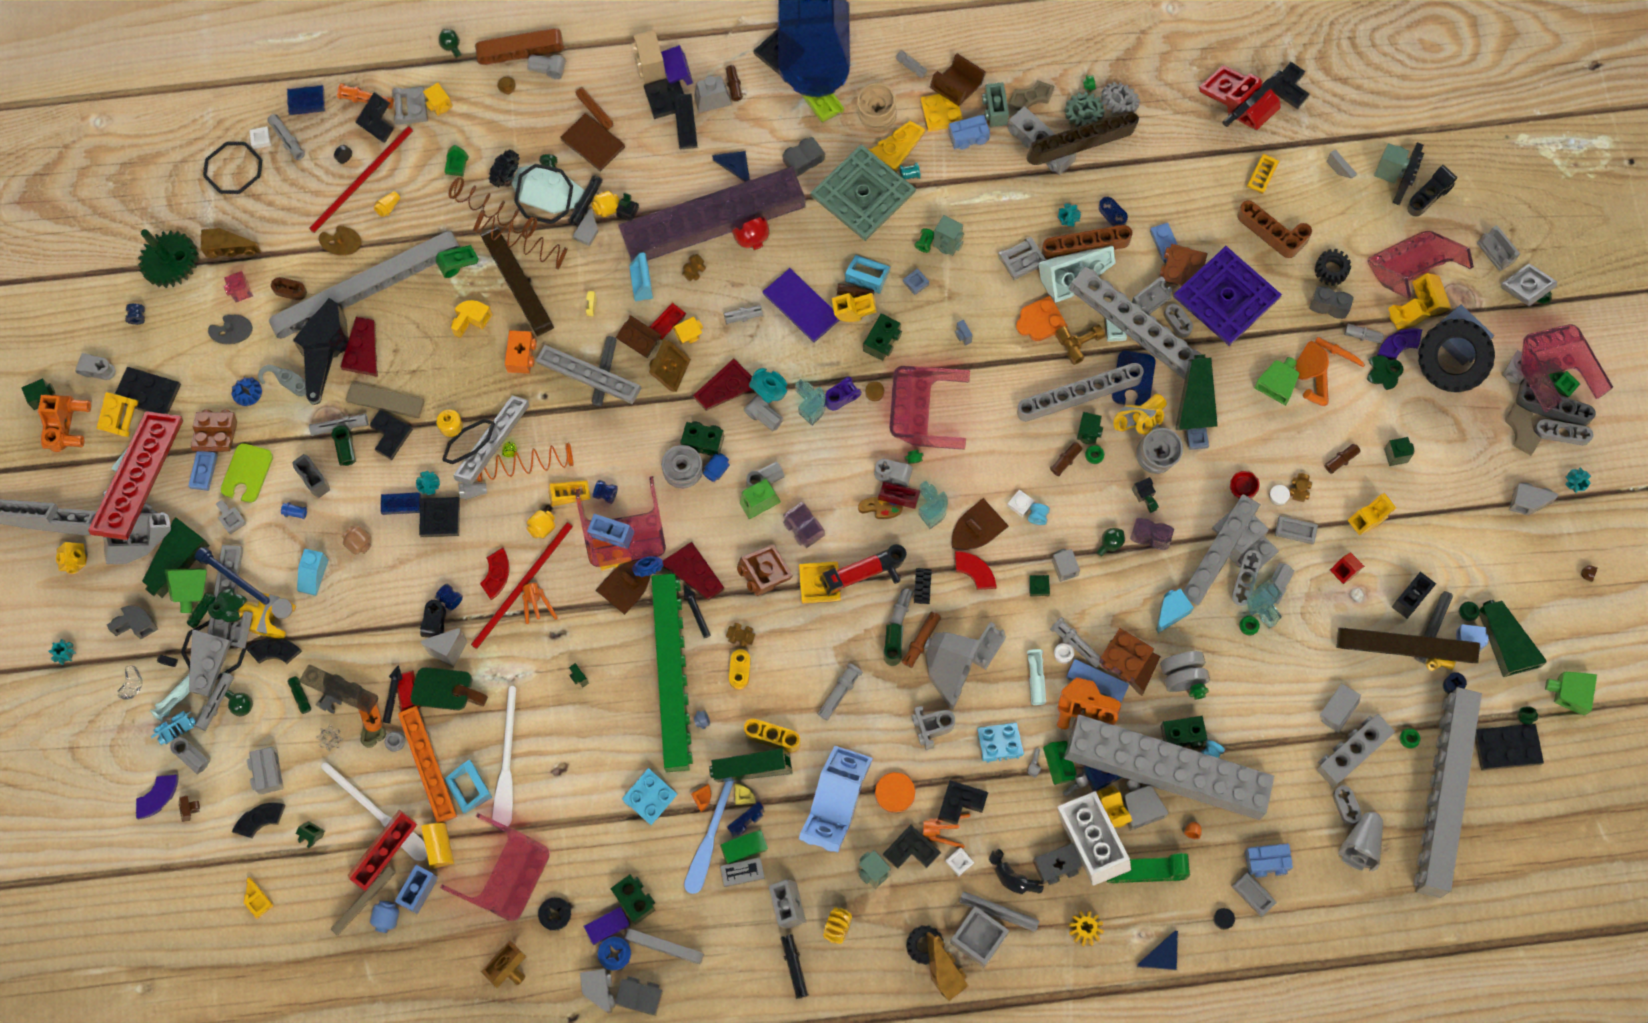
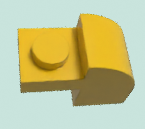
M847 293L832 298L834 315L841 321L857 322L861 321L864 316L877 313L875 298L872 293L856 298Z
M1416 298L1403 306L1392 305L1388 308L1390 312L1389 317L1397 330L1411 328L1431 316L1424 301Z
M475 300L460 303L454 309L457 317L451 323L452 332L455 336L461 338L470 324L483 330L493 315L490 307Z
M1383 493L1368 506L1359 509L1348 519V522L1360 536L1385 521L1388 515L1397 508L1386 493Z
M1114 785L1096 791L1114 828L1123 827L1132 821L1130 813L1123 805L1121 794Z

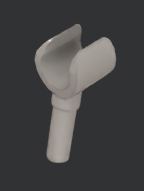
M1035 748L1033 760L1027 771L1029 775L1035 778L1041 770V767L1036 765L1040 753L1038 748Z
M1085 773L1075 776L1077 783L1063 792L1065 797L1075 789L1084 788L1088 785Z

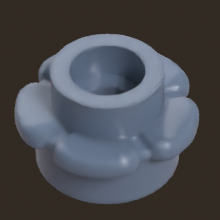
M698 710L696 716H694V722L697 727L706 729L710 725V719L705 710L701 712Z

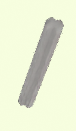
M963 892L961 895L960 903L971 908L976 906L984 913L1031 931H1036L1038 928L1039 920L966 892Z

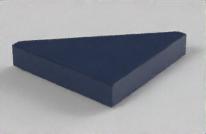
M746 151L712 155L714 162L747 184H750Z
M1174 931L1137 964V968L1176 971L1178 931Z

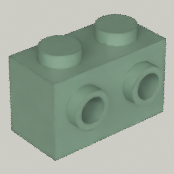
M1004 82L986 84L985 93L982 94L983 105L986 104L987 108L984 110L986 121L989 120L990 127L1008 125L1009 111Z
M1388 143L1374 176L1395 184L1398 177L1402 178L1410 161L1407 158L1409 150Z
M943 215L934 231V247L938 248L940 252L952 256L956 250L960 251L964 243L962 241L964 237L963 224Z
M875 850L871 853L866 852L859 859V877L865 884L870 883L876 889L891 876V868Z

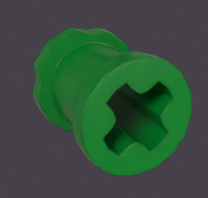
M923 228L919 241L915 243V248L921 252L929 253L931 250L930 245L934 240V231Z

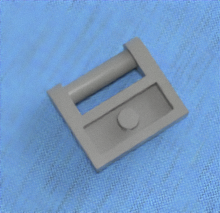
M424 86L407 89L394 88L392 90V96L395 100V124L402 125L428 121L426 99L423 94ZM407 97L408 115L404 116L402 98Z
M1032 237L1026 238L1025 242L1006 251L998 252L1000 261L1003 262L1013 280L1038 269L1039 263L1046 261ZM1027 248L1031 249L1030 251H1027L1011 260L1009 259V257Z

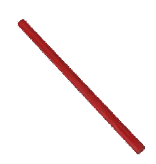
M408 126L309 227L313 233L413 132L412 128Z
M567 522L475 638L471 646L478 649L522 593L523 587L529 584L573 528L571 524Z

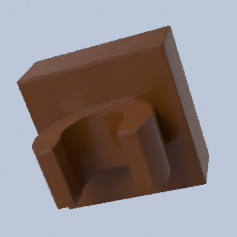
M188 796L179 797L178 804L181 821H190L191 813L200 812L199 801L189 803Z

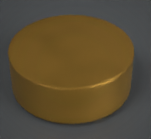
M877 381L870 382L865 389L866 397L871 401L881 400L884 396V386Z

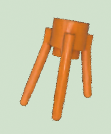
M529 583L523 587L524 594L522 598L524 601L526 624H529L528 601L533 605L536 618L540 619L536 603L540 600V597L555 620L558 619L544 595L543 589H539L537 583Z
M970 813L961 814L959 819L968 818L971 815ZM938 818L924 820L923 836L929 837V841H937L965 848L963 844L936 837V835H940V829H958L959 825H940V822L945 821L938 820Z

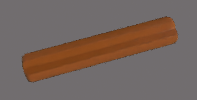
M583 87L577 89L575 92L576 96L606 130L612 128L613 121Z

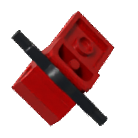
M1222 65L1199 87L1200 93L1228 107L1229 115L1222 121L1225 127H1228L1234 120H1237L1258 130L1281 108L1279 98L1270 88L1277 83L1283 76V73L1277 70L1275 74L1263 82L1261 78L1251 73L1245 76Z

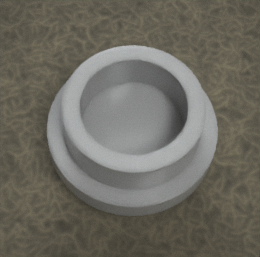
M391 732L385 738V746L390 751H399L405 745V738L400 732Z

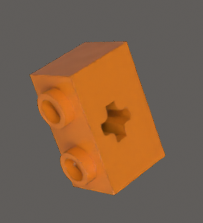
M509 330L505 358L507 372L530 374L531 367H534V356L532 354L537 346V340L534 339L532 332Z

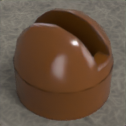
M1592 565L1585 566L1581 571L1583 579L1593 582L1598 567Z

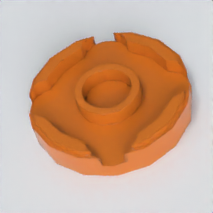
M892 772L880 778L876 785L875 796L877 803L882 809L890 813H900L911 807L916 791L914 783L908 776Z

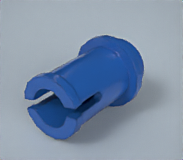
M290 502L283 503L281 514L284 517L292 516L305 519L307 507L291 505Z

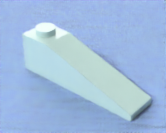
M1112 245L1054 257L1040 262L1041 282L1054 303L1075 295L1069 290V287L1085 266L1088 269L1094 270L1098 276L1115 264L1114 248Z

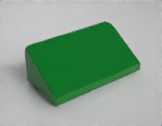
M1067 741L1051 742L1043 747L1054 785L1076 780L1075 776L1077 773L1074 763L1064 759L1068 745Z

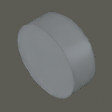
M277 599L272 605V612L275 617L286 619L292 613V605L287 599Z

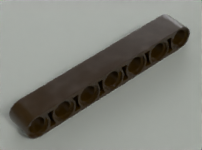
M1128 111L1036 140L1030 146L1027 161L1032 165H1040L1130 136L1139 122V117L1136 113Z
M497 226L493 229V239L500 233ZM492 228L481 233L480 236L536 336L538 337L554 329L548 314L511 249L508 248L503 235L501 234L496 240H492Z
M1338 628L1336 648L1479 663L1480 643Z

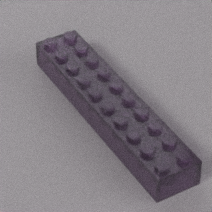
M792 166L618 224L630 261L632 262L639 253H646L648 261L731 233L737 227L740 230L742 229V224L753 219L765 217L766 220H770L805 208V195Z

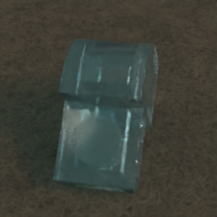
M800 379L795 384L796 392L805 400L798 406V411L813 426L825 412V394L820 386L814 391L811 384L808 382L804 383Z
M925 481L920 484V493L927 503L919 508V516L928 528L931 529L945 518L948 499L944 491L937 495V489Z
M1272 579L1260 584L1248 599V610L1251 616L1258 613L1268 628L1275 626L1282 618L1273 605L1282 596V593Z

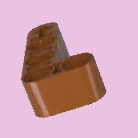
M1244 201L1240 206L1237 216L1238 220L1283 257L1293 258L1308 243L1312 234V228L1309 224L1300 223L1290 232L1253 201Z

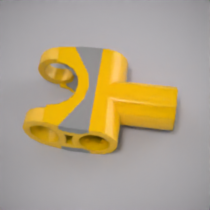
M1155 394L1141 406L1126 405L1114 417L1113 425L1115 430L1123 432L1136 427L1139 434H1149L1160 426L1164 420L1163 409L1167 406L1166 399L1160 394Z
M263 593L270 599L269 604L264 605L260 601L258 604L247 601L237 610L240 617H243L245 611L253 613L249 628L250 632L268 638H285L286 632L274 626L275 616L272 612L273 603L277 599H281L280 597ZM291 603L292 612H294L296 609V605Z

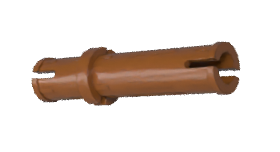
M934 612L929 613L914 642H911L909 645L910 649L902 660L904 665L908 666L909 664V667L913 668L919 655L923 654L928 638L941 620L937 613L935 616Z

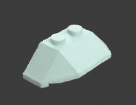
M532 165L520 167L518 169L512 181V186L515 192L517 188L518 176L520 175V173H522ZM536 167L522 177L518 199L521 203L555 214L566 210L570 187L561 174ZM569 179L573 184L570 209H575L576 202H579L585 190Z

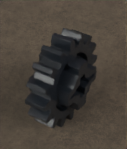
M509 149L508 151L505 150L503 155L497 156L493 166L490 168L489 183L500 188V186H504L505 182L511 181L515 171L518 169L519 154Z

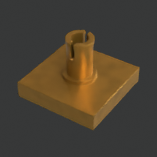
M663 340L655 359L650 361L649 373L671 392H677L691 359L672 342Z
M509 941L481 973L496 988L507 977L515 985H519L525 979V974L517 967L527 956Z

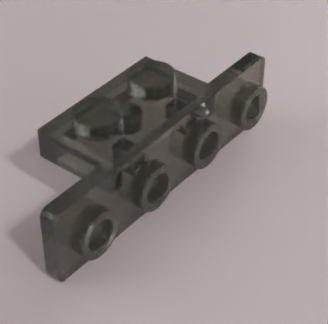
M310 664L299 680L304 685L368 714L371 713L379 699L378 695L363 689L359 684L345 681L343 677L337 674L332 675Z

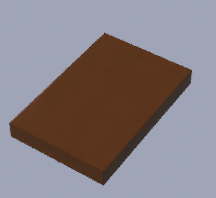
M586 113L560 137L561 141L600 172L625 148L624 143Z

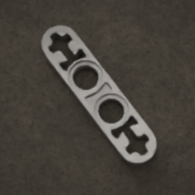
M628 929L625 936L627 941L692 963L701 964L704 956L703 953L636 930Z

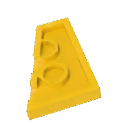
M909 121L894 131L887 139H882L878 142V145L868 150L896 172L923 137L925 129Z

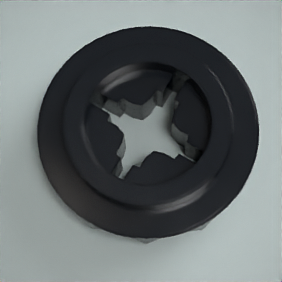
M549 898L539 908V921L546 929L559 931L566 927L571 919V908L561 898ZM549 908H551L554 911H557L558 909L560 910V912L558 913L561 919L560 921L556 918L550 919L552 914L550 913L551 911L549 910Z

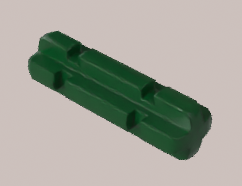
M209 592L203 596V601L199 602L192 613L193 616H190L187 620V624L190 627L195 628L198 626L216 597Z
M296 676L289 678L287 682L289 687H291L300 712L302 714L310 712L311 706L307 702L308 699L301 687L299 678Z

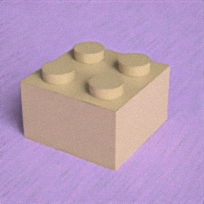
M655 30L634 35L635 43H632L640 79L644 78L646 85L665 80L664 62Z

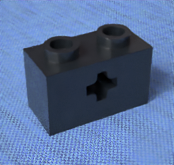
M1420 571L1391 607L1408 619L1436 583Z

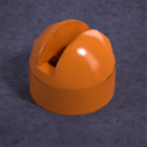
M1191 822L1186 826L1184 834L1191 839H1200L1202 828L1199 823Z

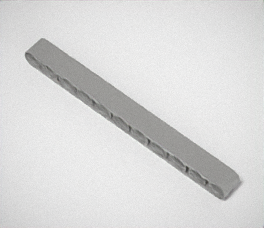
M444 232L275 314L269 319V323L277 338H285L301 330L328 298L338 303L342 310L435 265L438 252L460 248L452 232Z

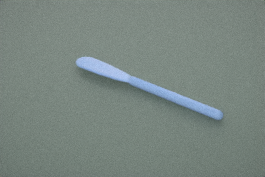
M734 781L725 782L707 835L700 844L684 882L685 890L690 894L698 893L703 887L713 852L714 837Z

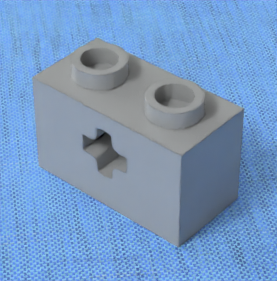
M786 879L770 885L769 890L778 926L789 929L806 923L797 883Z

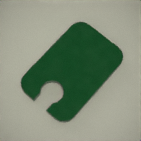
M423 667L416 674L410 700L414 705L421 707L462 710L467 704L468 697L463 695L455 697L453 690L457 685L471 688L472 676L465 671Z

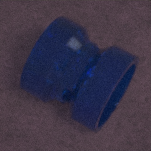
M598 480L593 490V498L598 500L603 498L605 502L612 504L616 498L618 486L614 484L606 485L605 481Z
M445 584L438 590L435 599L445 603V607L452 611L461 603L463 595L459 592H454L452 586Z

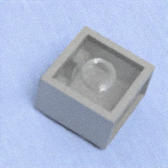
M974 906L951 939L950 944L984 968L1005 940L1009 930Z

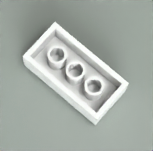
M1096 791L1058 806L1059 818L1093 886L1131 870L1130 859Z

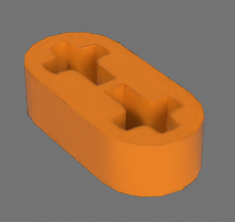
M371 696L361 697L357 702V707L362 722L367 731L375 732L382 727V719L376 702ZM364 704H368L370 710L367 711ZM372 716L375 721L374 724H371L369 719Z

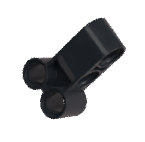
M1445 165L1440 166L1432 175V178L1412 196L1408 205V213L1414 217L1422 215L1442 195L1445 196L1454 187V182L1458 176ZM1426 191H1433L1435 195L1430 196ZM1419 203L1422 207L1415 208L1413 204Z

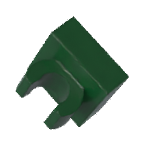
M308 821L300 825L295 834L299 835V843L307 840V848H310L323 837L325 830Z

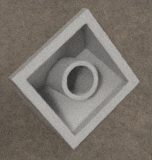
M460 628L421 640V643L429 655L454 667L467 644V639Z

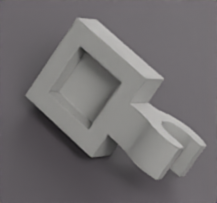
M223 500L216 503L222 512L218 519L229 534H232L246 524L235 507L229 509Z

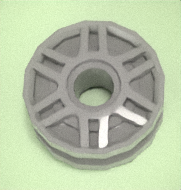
M686 445L674 446L663 456L661 465L664 478L673 487L689 488L695 485L701 478L703 471L701 457L692 447ZM682 464L687 466L684 469L678 468Z

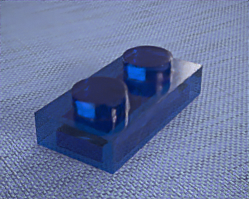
M420 492L381 494V514L420 513Z
M760 802L756 803L727 826V830L732 837L736 834L738 836L743 834L748 829L747 825L751 822H758L764 816L765 810Z

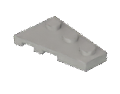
M192 630L189 676L190 692L210 697L231 645L230 640Z

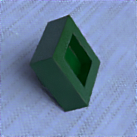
M1029 575L1030 596H1050L1049 575Z
M576 663L569 667L571 671L569 676L575 685L579 683L583 688L589 684Z

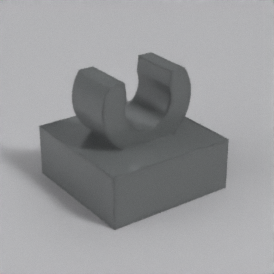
M327 689L315 705L321 710L326 711L327 709L328 712L334 714L335 711L331 708L332 703L336 702L341 705L342 702L336 699V693Z

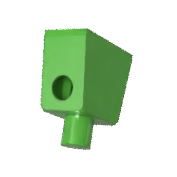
M1287 357L1284 363L1275 360L1257 380L1254 389L1286 406L1299 376V372L1294 369L1297 364L1296 360L1291 357Z
M767 479L745 489L740 499V505L748 519L781 503Z
M165 569L170 600L172 602H180V613H192V601H202L206 569Z
M1563 672L1559 675L1558 680L1548 678L1545 690L1555 692L1554 702L1581 715H1587L1592 711L1597 674Z

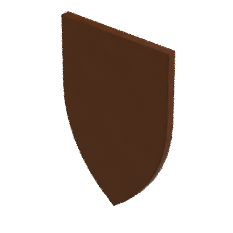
M983 498L958 520L952 535V548L970 550L982 547L996 538L1009 525Z
M638 560L627 562L616 568L596 589V592L624 615L642 597L649 584L650 575L643 577L635 576L632 570L633 565Z

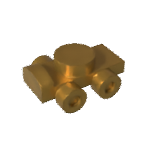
M693 254L689 257L690 262L683 266L684 272L682 275L688 281H692V279L697 281L700 278V275L697 273L698 270L703 272L706 269V266L703 264L705 261L698 254Z
M1298 473L1297 478L1293 477L1291 485H1295V488H1290V495L1293 496V500L1304 502L1305 499H1309L1310 492H1307V489L1312 487L1309 475Z
M734 623V626L729 625L726 638H729L728 642L735 644L737 641L742 647L753 644L756 635L752 633L753 628L746 626L745 630H742V625L739 623Z

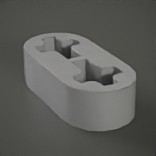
M1168 305L1164 313L1166 321L1179 337H1188L1193 329L1191 320L1179 305ZM1170 311L1177 312L1176 317L1174 314L1170 315ZM1181 324H1182L1183 327H1186V326L1188 327V328H1187V331H1186L1185 329H1182V330L1180 329V328H1181Z
M1348 786L1338 787L1333 793L1334 802L1343 822L1353 825L1360 820L1361 810L1351 788ZM1341 791L1343 793L1348 794V796L1345 798L1347 804L1345 803L1344 798H1339L1338 796L1341 793ZM1347 807H1349L1351 813H1356L1353 817L1354 820L1351 817H1347L1346 814L1349 812Z

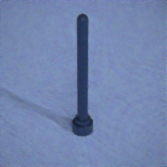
M202 547L197 551L195 559L198 562L211 565L264 605L270 603V599L213 558L212 551L208 548Z

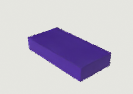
M619 907L588 923L584 928L594 946L626 929L630 924L622 908Z

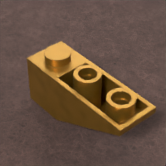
M221 228L201 229V251L206 258L214 259L219 256L235 257L236 255L244 254L251 256L261 253L259 246L254 241Z
M928 932L927 942L931 980L942 996L951 1001L969 986L965 981L967 976L960 967L956 968L954 965L956 960L949 951L946 953L944 950L945 943L938 935L935 937Z

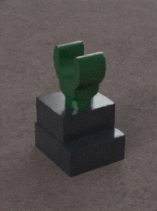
M624 192V198H621L616 208V215L619 218L632 222L639 209V203L631 201L632 196Z
M1151 477L1135 483L1132 488L1139 502L1145 500L1150 513L1157 511V508H1159L1158 503L1153 498L1156 491Z

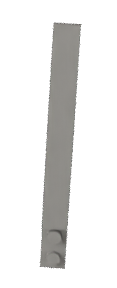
M0 499V524L21 528L90 535L88 529L97 511L61 509L55 503Z

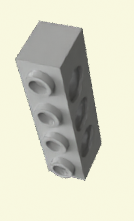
M1025 106L1009 119V132L1013 136H1017L1026 148H1030L1032 142L1055 135L1051 129ZM1076 153L1046 162L1051 171H1055L1060 175L1075 162Z
M1379 714L1374 718L1369 716L1361 723L1364 726L1359 731L1355 728L1347 736L1349 740L1345 744L1341 741L1333 748L1334 754L1330 757L1326 754L1318 762L1320 766L1316 770L1333 788L1395 733L1393 728ZM1364 733H1370L1373 736V740L1366 739ZM1350 745L1356 746L1359 753H1353L1350 750ZM1335 759H1342L1344 766L1337 765Z

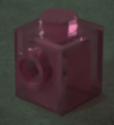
M242 271L224 277L226 285H223L227 296L231 295L235 302L253 296L248 280Z

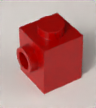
M1350 552L1343 556L1330 571L1342 584H1345L1365 566Z

